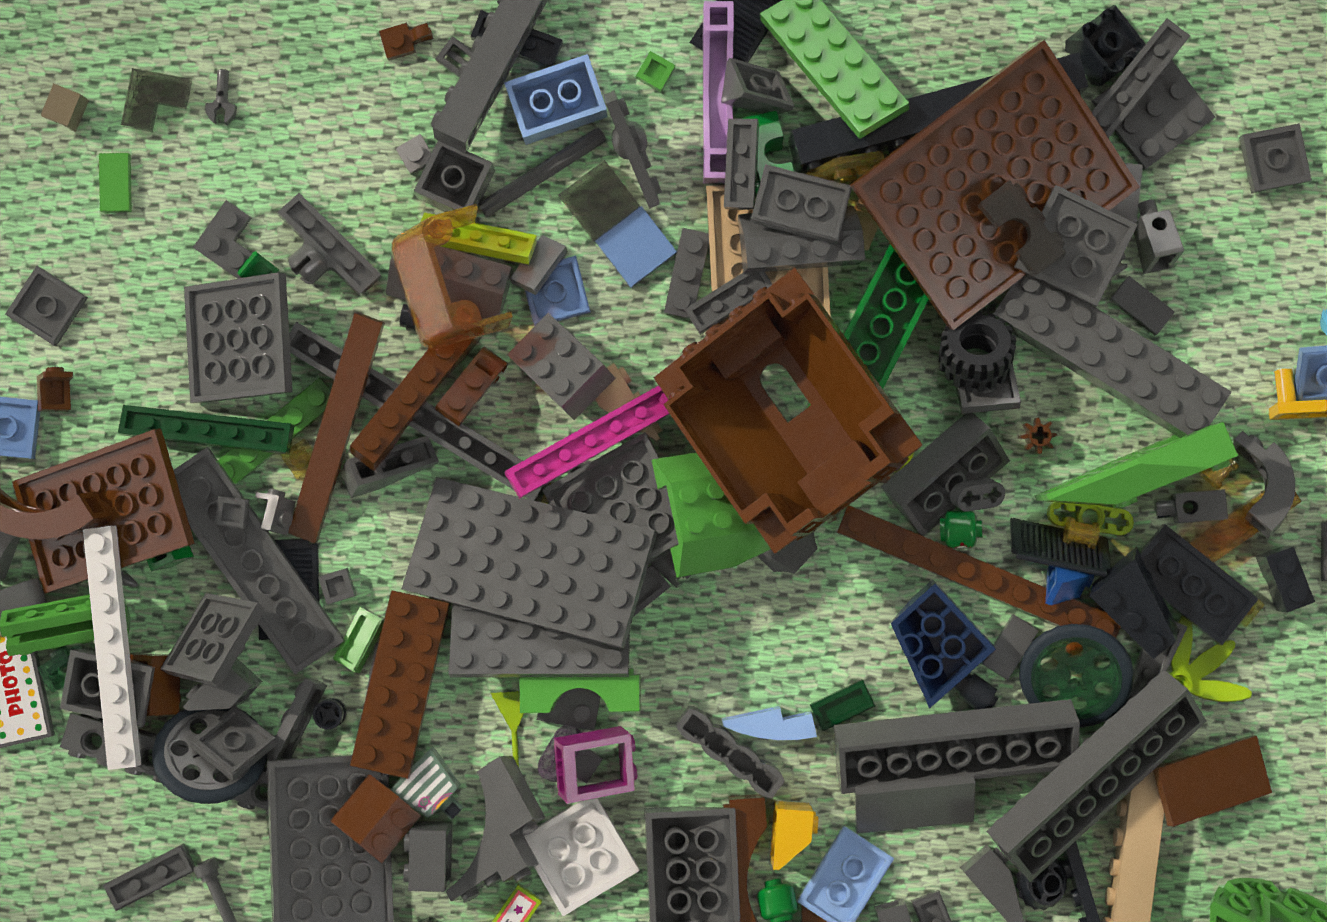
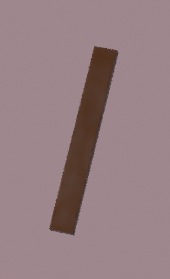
M358 312L354 313L288 534L312 543H316L319 540L385 325L383 321Z

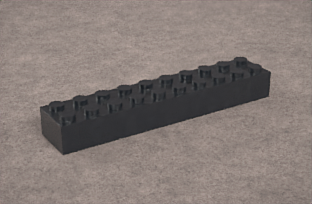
M1079 52L1057 58L1081 95L1089 86ZM992 76L908 98V111L861 139L856 136L841 117L793 129L788 144L796 172L816 176L822 173V168L833 166V170L848 167L850 165L849 161L861 158V162H868L878 158V153L889 151V154H891Z

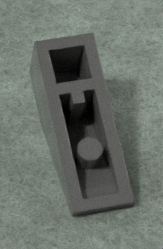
M424 436L395 445L375 471L354 457L347 459L340 473L350 497L354 498L379 490L438 464L439 460L430 439Z
M986 844L960 868L1007 922H1024L1012 874L1005 865L1009 860L997 847L992 850Z

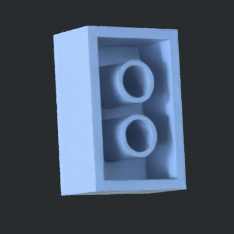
M588 54L504 82L525 145L608 117L607 108Z

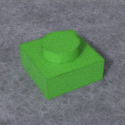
M650 51L636 74V79L661 93L676 65Z

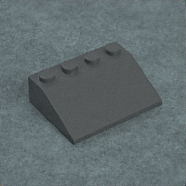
M644 808L649 922H740L735 808Z

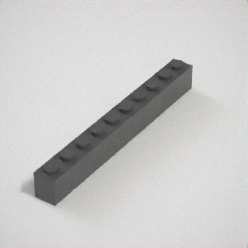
M296 322L289 332L290 353L332 379H335L343 350ZM371 368L362 397L381 408L399 384ZM425 402L410 422V427L513 489L504 472L523 460L466 425L461 424L458 427L437 412L435 406ZM547 484L524 497L532 502L537 501L543 491L542 489Z

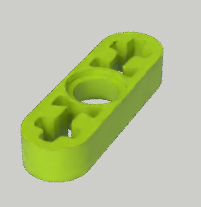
M1052 502L1047 508L1048 520L1052 524L1061 527L1111 535H1125L1132 530L1134 525L1131 513L1119 508ZM1062 504L1065 511L1075 512V506H1078L1079 509L1076 512L1077 524L1072 523L1073 517H1063L1062 521H1058L1059 517L1054 515V510L1059 509ZM1087 509H1092L1097 513L1098 519L1093 526H1087L1082 520V515ZM1104 511L1108 512L1106 518H1118L1119 514H1121V519L1126 521V525L1120 526L1118 531L1115 524L1105 523V529H1102L1101 527L1105 520Z

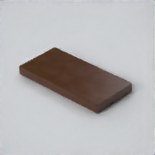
M1255 735L1159 765L1153 770L1167 825L1171 827L1272 793L1258 738Z

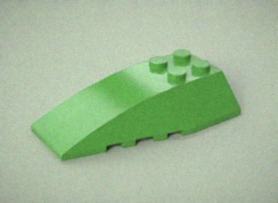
M697 453L651 460L657 489L667 488L679 543V545L670 548L677 578L733 568L771 549L754 524H745Z

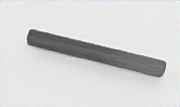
M600 128L593 129L479 203L480 209L486 217L491 216L606 141L605 135Z

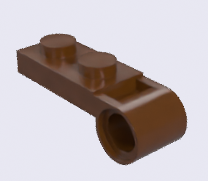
M483 347L441 398L435 410L459 427L491 385H494L500 377L498 375L500 372L504 373L509 363L486 347Z

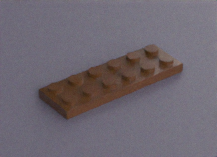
M391 590L350 766L406 779L410 778L450 603Z

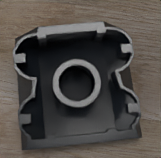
M1112 5L1065 40V51L1070 55L1079 52L1084 72L1089 78L1090 84L1102 86L1129 66L1146 44L1117 6Z

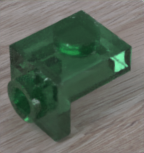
M79 645L70 649L62 646L49 654L52 659L37 668L43 683L52 693L64 688L66 674L63 669L68 666L70 650L81 649Z

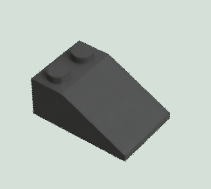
M81 648L70 650L60 709L102 718L95 649ZM130 659L137 726L144 727L155 667Z

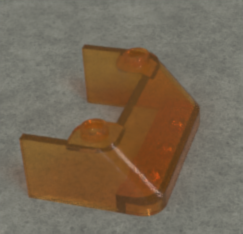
M477 204L430 216L396 236L392 242L391 253L417 336L421 344L427 348L435 349L507 329L513 318L510 311L482 319L478 307L473 302L461 300L451 303L434 247L446 244L451 239L453 229L474 224L478 212Z

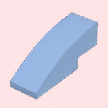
M776 706L722 718L724 727L757 738L801 740L817 737L813 716L810 711L782 717L781 708Z

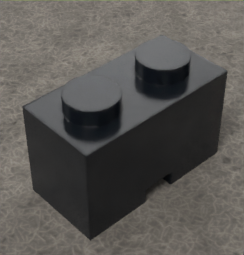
M1282 546L1255 556L1263 578L1266 579L1268 584V590L1276 611L1288 613L1315 602L1294 546Z

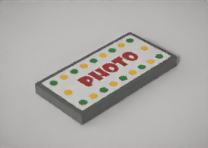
M1 632L0 748L55 736L38 651L28 655L8 656L6 650L7 637H2Z

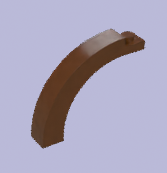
M0 488V531L19 538L49 539L83 532V529L93 528L111 517L96 491L77 494L71 500L55 509L43 510L16 501Z

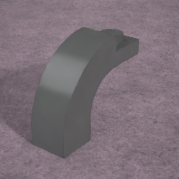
M1242 431L1234 439L1233 445L1235 450L1259 471L1265 485L1264 495L1248 511L1245 520L1269 539L1281 526L1293 503L1295 476L1289 459L1275 442L1265 450L1263 443L1257 437L1251 434L1248 436Z

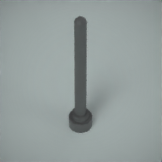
M215 857L192 867L197 879L201 878L202 883L206 882L223 922H237L217 878L219 875L217 871L219 865Z

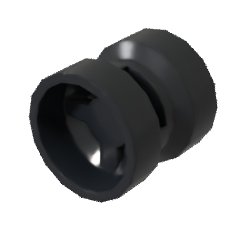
M328 698L318 703L313 711L315 724L325 730L333 729L342 724L347 716L345 704L337 698Z

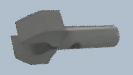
M219 69L217 71L216 99L212 103H206L205 112L214 124H217L216 113L221 108V105L225 109L224 123L226 125L231 123L237 114V106L230 104L228 101L229 71L226 69Z

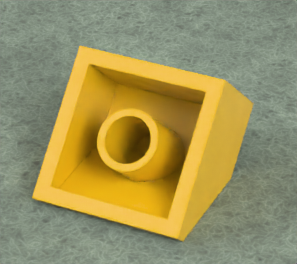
M774 801L770 852L773 870H780L812 842V834L818 833V816H816V811H813L809 803Z

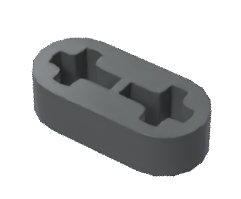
M989 478L957 483L950 492L951 503L963 511L994 508L1000 505L1005 497L1003 485Z

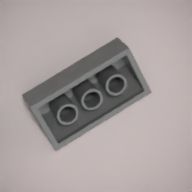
M847 206L838 244L750 223L752 213L738 214L743 273L792 270L794 267L796 269L858 265L865 260L863 229L855 206Z
M398 234L389 264L386 295L409 302L440 307L441 311L455 315L461 309L476 321L498 327L511 283L510 277L513 275L514 270L508 265Z
M966 413L892 476L886 484L884 483L881 488L919 535L924 536L940 522V518H945V514L948 511H953L956 508L950 501V492L957 483L990 479L1010 460L991 428L974 413Z

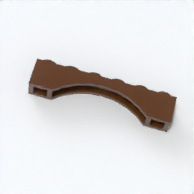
M460 309L351 443V454L375 471L394 448L403 432L429 397L476 346L483 336L484 326Z
M760 794L728 796L729 804H723V807L735 808L740 922H758L749 902L747 879L751 855L759 838L767 828L765 797Z

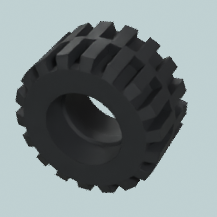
M978 311L956 329L952 330L946 325L945 331L942 332L938 361L940 362L939 367L941 372H945V378L948 381L954 380L953 385L958 388L962 385L966 391H972V388H974L978 392H983L986 387L992 390L996 388L997 383H1004L1006 376H1009L1011 373L1016 350V337L1012 335L1013 329L1010 326H1005L1006 321L1002 318L995 319V315L992 313L983 315V311ZM980 348L989 354L974 355L965 349Z

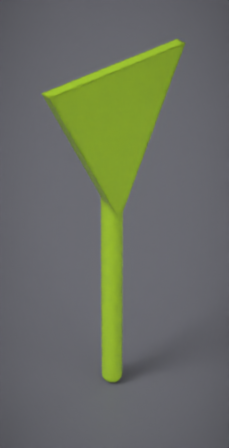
M520 691L490 693L511 729L513 758L519 767L517 729L524 713H520Z

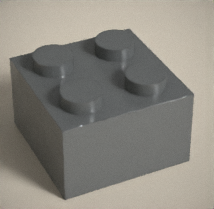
M437 141L414 189V193L419 200L471 222L495 173L493 163L468 151L465 154Z
M417 821L409 830V834H405L404 851L409 852L408 864L404 865L403 880L408 882V891L445 892L451 882L452 822Z

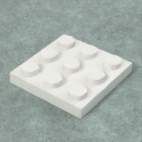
M598 798L574 804L539 825L532 833L524 836L539 863L534 868L562 916L640 871Z

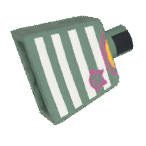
M434 747L429 749L412 767L409 779L401 778L390 789L403 801L428 818L439 808L452 820L464 808L452 796L461 784Z

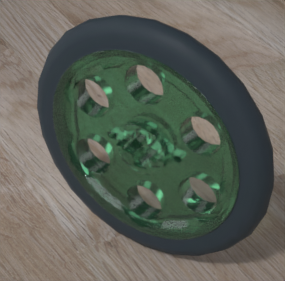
M1068 624L1057 626L1042 633L1030 644L1020 664L1019 680L1022 692L1029 704L1072 700L1075 697L1085 699L1087 702L1086 706L1082 709H1075L1080 722V728L1093 726L1108 720L1125 705L1133 689L1134 670L1126 649L1115 637L1102 629L1090 625ZM1077 642L1082 645L1083 650L1080 654L1071 655L1066 651V646L1069 643ZM1098 655H1105L1110 659V663L1102 668L1097 667L1093 660ZM1046 657H1052L1058 662V665L1054 669L1048 670L1041 666V661ZM1071 670L1075 671L1076 674L1082 673L1083 685L1080 680L1078 681L1076 678L1071 679ZM1105 682L1111 685L1112 691L1106 695H1101L1096 692L1095 687L1097 684ZM1053 684L1059 688L1060 692L1054 697H1049L1043 693V688L1046 685Z

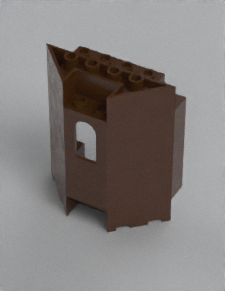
M795 267L769 288L763 287L752 296L753 300L746 306H738L729 314L730 318L727 321L709 328L705 333L706 336L700 342H693L682 350L683 354L677 360L653 377L668 398V401L663 404L743 522L755 525L774 554L783 550L794 540L799 541L815 532L825 522L831 523L835 521L837 513L878 483L886 484L891 479L889 475L894 471H898L909 460L908 456L922 446L920 440ZM771 364L782 365L811 404L789 422L761 383L762 372Z

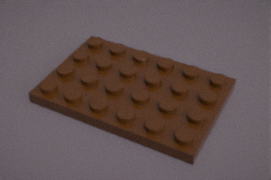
M153 429L12 481L18 502L43 510L55 509L71 500L77 494L96 491L111 517L93 528L117 527L121 569L195 544L162 429ZM83 532L49 539H29L44 594L88 580Z

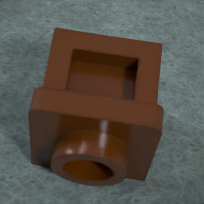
M48 367L46 371L37 376L38 412H68L71 410L70 380L73 379V372L64 371L63 367Z

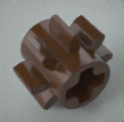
M1038 417L1034 418V426L1024 423L1022 426L1026 432L1018 436V439H1025L1027 443L1024 450L1026 451L1034 447L1037 455L1042 454V446L1052 449L1051 438L1058 436L1057 433H1051L1049 429L1052 424L1051 421L1043 425ZM1037 428L1039 433L1044 434V439L1039 440V444L1037 439L1032 438V433L1037 432Z

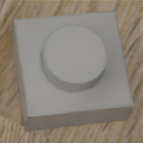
M421 134L395 148L411 175L423 169L432 154Z

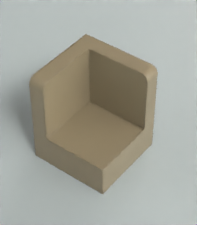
M53 83L41 116L76 132L89 100L77 92Z

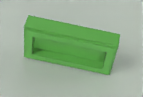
M99 153L100 212H132L131 154Z
M359 607L344 636V641L337 649L333 660L355 673H360L382 632L384 619L365 608Z

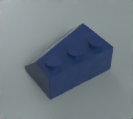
M933 579L912 597L891 621V626L929 709L996 650L993 643Z

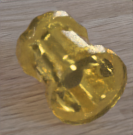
M1230 459V466L1214 472L1212 468H1208L1199 472V475L1212 487L1220 489L1223 486L1222 482L1232 471H1237L1239 465L1233 459Z
M1068 517L1064 527L1063 542L1070 543L1073 541L1087 544L1088 548L1094 549L1100 533L1099 523L1087 524L1075 521L1073 517Z

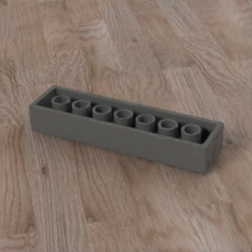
M1028 274L1011 286L994 312L995 319L1002 318L1005 320V326H1010L1013 329L1014 335L1179 438L1209 426L1232 392L1091 304Z
M1163 670L986 831L1007 859L1030 882L1207 722L1189 690Z
M1071 699L834 725L836 771L841 794L855 793L854 787L965 775H974V779L1053 771L1060 765L1062 760L1069 757L1079 748L1080 722Z

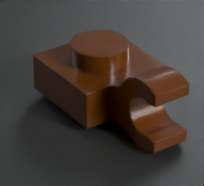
M406 22L379 31L385 54L389 61L417 53L414 44L434 39L431 28L427 23L418 25L410 30Z

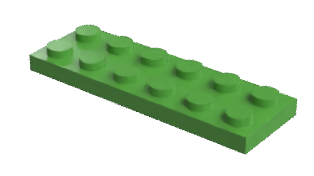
M782 0L760 13L762 23L859 139L909 110L907 99L822 0Z

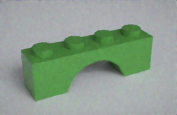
M629 668V677H519L520 713H550L553 711L561 695L575 688H584L597 693L606 703L609 712L641 710V674H634V668Z

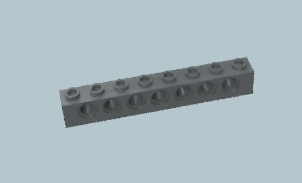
M77 712L70 713L60 748L69 750L68 755L83 759L86 756L97 759L96 763L107 766L103 718ZM138 728L141 766L125 768V772L133 775H142V773L153 775V780L161 783L155 773L153 764L148 759V752L150 749L152 750L157 734ZM94 733H98L102 738L100 748L92 743V735ZM176 745L172 748L171 752L176 756H183L189 749L185 745ZM265 767L261 776L252 787L233 799L238 801V806L246 809H255V806L266 809V814L269 815L268 798L263 797L260 793L261 784H267V767ZM188 769L183 774V777L187 780H195L200 776V772L196 769ZM221 771L216 773L215 781L223 783L229 780Z

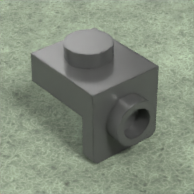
M268 489L267 493L256 492L255 498L267 501L261 529L287 536L289 527L292 524L296 501L285 498V492L275 489Z

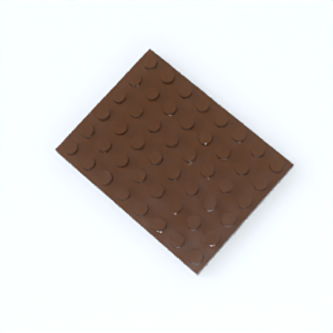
M1045 40L1038 41L850 184L945 324L952 330L956 329L1026 275V273L1014 267L1055 185L1109 211L1140 188Z

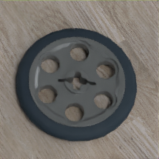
M231 708L192 711L184 709L169 719L157 734L152 748V763L155 773L163 786L174 795L189 802L217 804L232 800L245 793L261 776L267 762V754L234 781L229 779L226 782L220 783L213 778L219 770L191 748L190 741L198 734H194L190 728L197 723H202L208 727ZM176 745H185L189 749L183 756H176L171 752L172 748ZM188 769H196L200 772V776L195 780H187L183 777V774Z

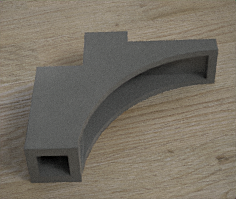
M499 756L477 771L485 798L486 813L483 837L470 867L453 886L446 890L450 901L463 900L464 903L468 902L480 894L478 891L485 885L487 888L491 887L501 880L503 882L515 880L516 883L521 882L532 875L531 869L539 865L524 836L535 831L538 828L537 823L543 820L545 816L513 756Z

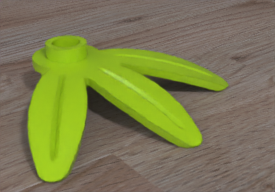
M1181 616L1178 623L1187 626V630L1171 661L1172 672L1169 674L1184 685L1192 695L1215 702H1237L1251 698L1252 691L1246 687L1224 681L1201 680V678L1216 670L1230 656L1236 643L1233 640H1227L1223 645L1216 644L1201 653L1189 665L1193 628L1192 623Z

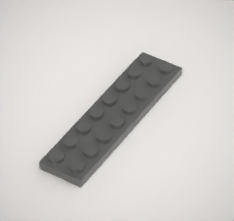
M206 447L174 469L190 528L241 600L257 602L265 608L259 625L293 673L297 674L342 643L344 637L267 530L261 529L262 522L250 505L246 529L215 526L218 496L244 498V496L210 448Z

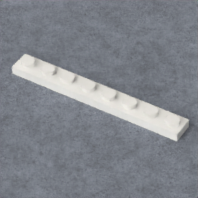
M105 526L83 529L108 770L141 766L117 527Z

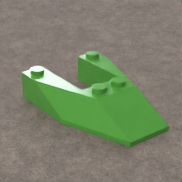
M1224 422L1214 423L1181 438L1176 435L1170 436L1035 495V499L1042 502L1112 505L1113 508H1123L1138 502L1137 496L1208 468H1212L1214 472L1231 465L1229 460L1237 457L1238 454Z

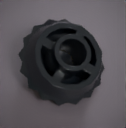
M1057 859L1031 882L1020 871L1016 874L1018 879L1016 888L1019 890V898L1024 900L1025 906H1031L1034 910H1046L1048 907H1054L1064 896L1067 888L1065 871Z

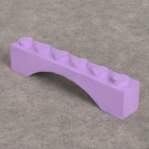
M704 1L703 184H725L728 119H733V106L721 103L726 64L729 58H733V1Z

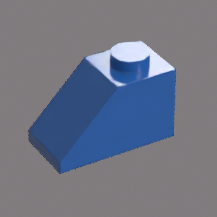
M1048 565L1045 604L1054 605L1079 598L1084 588L1091 586L1094 575Z

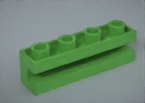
M90 594L2 611L0 632L2 637H7L6 650L8 656L28 655L35 651L55 650L66 645L92 642L94 640ZM124 596L127 632L129 633L130 614Z

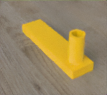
M1292 369L1274 371L1278 402L1269 408L1270 420L1327 417V400L1296 401Z

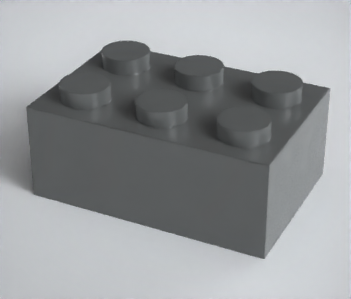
M549 313L507 354L573 420L616 379L601 361Z

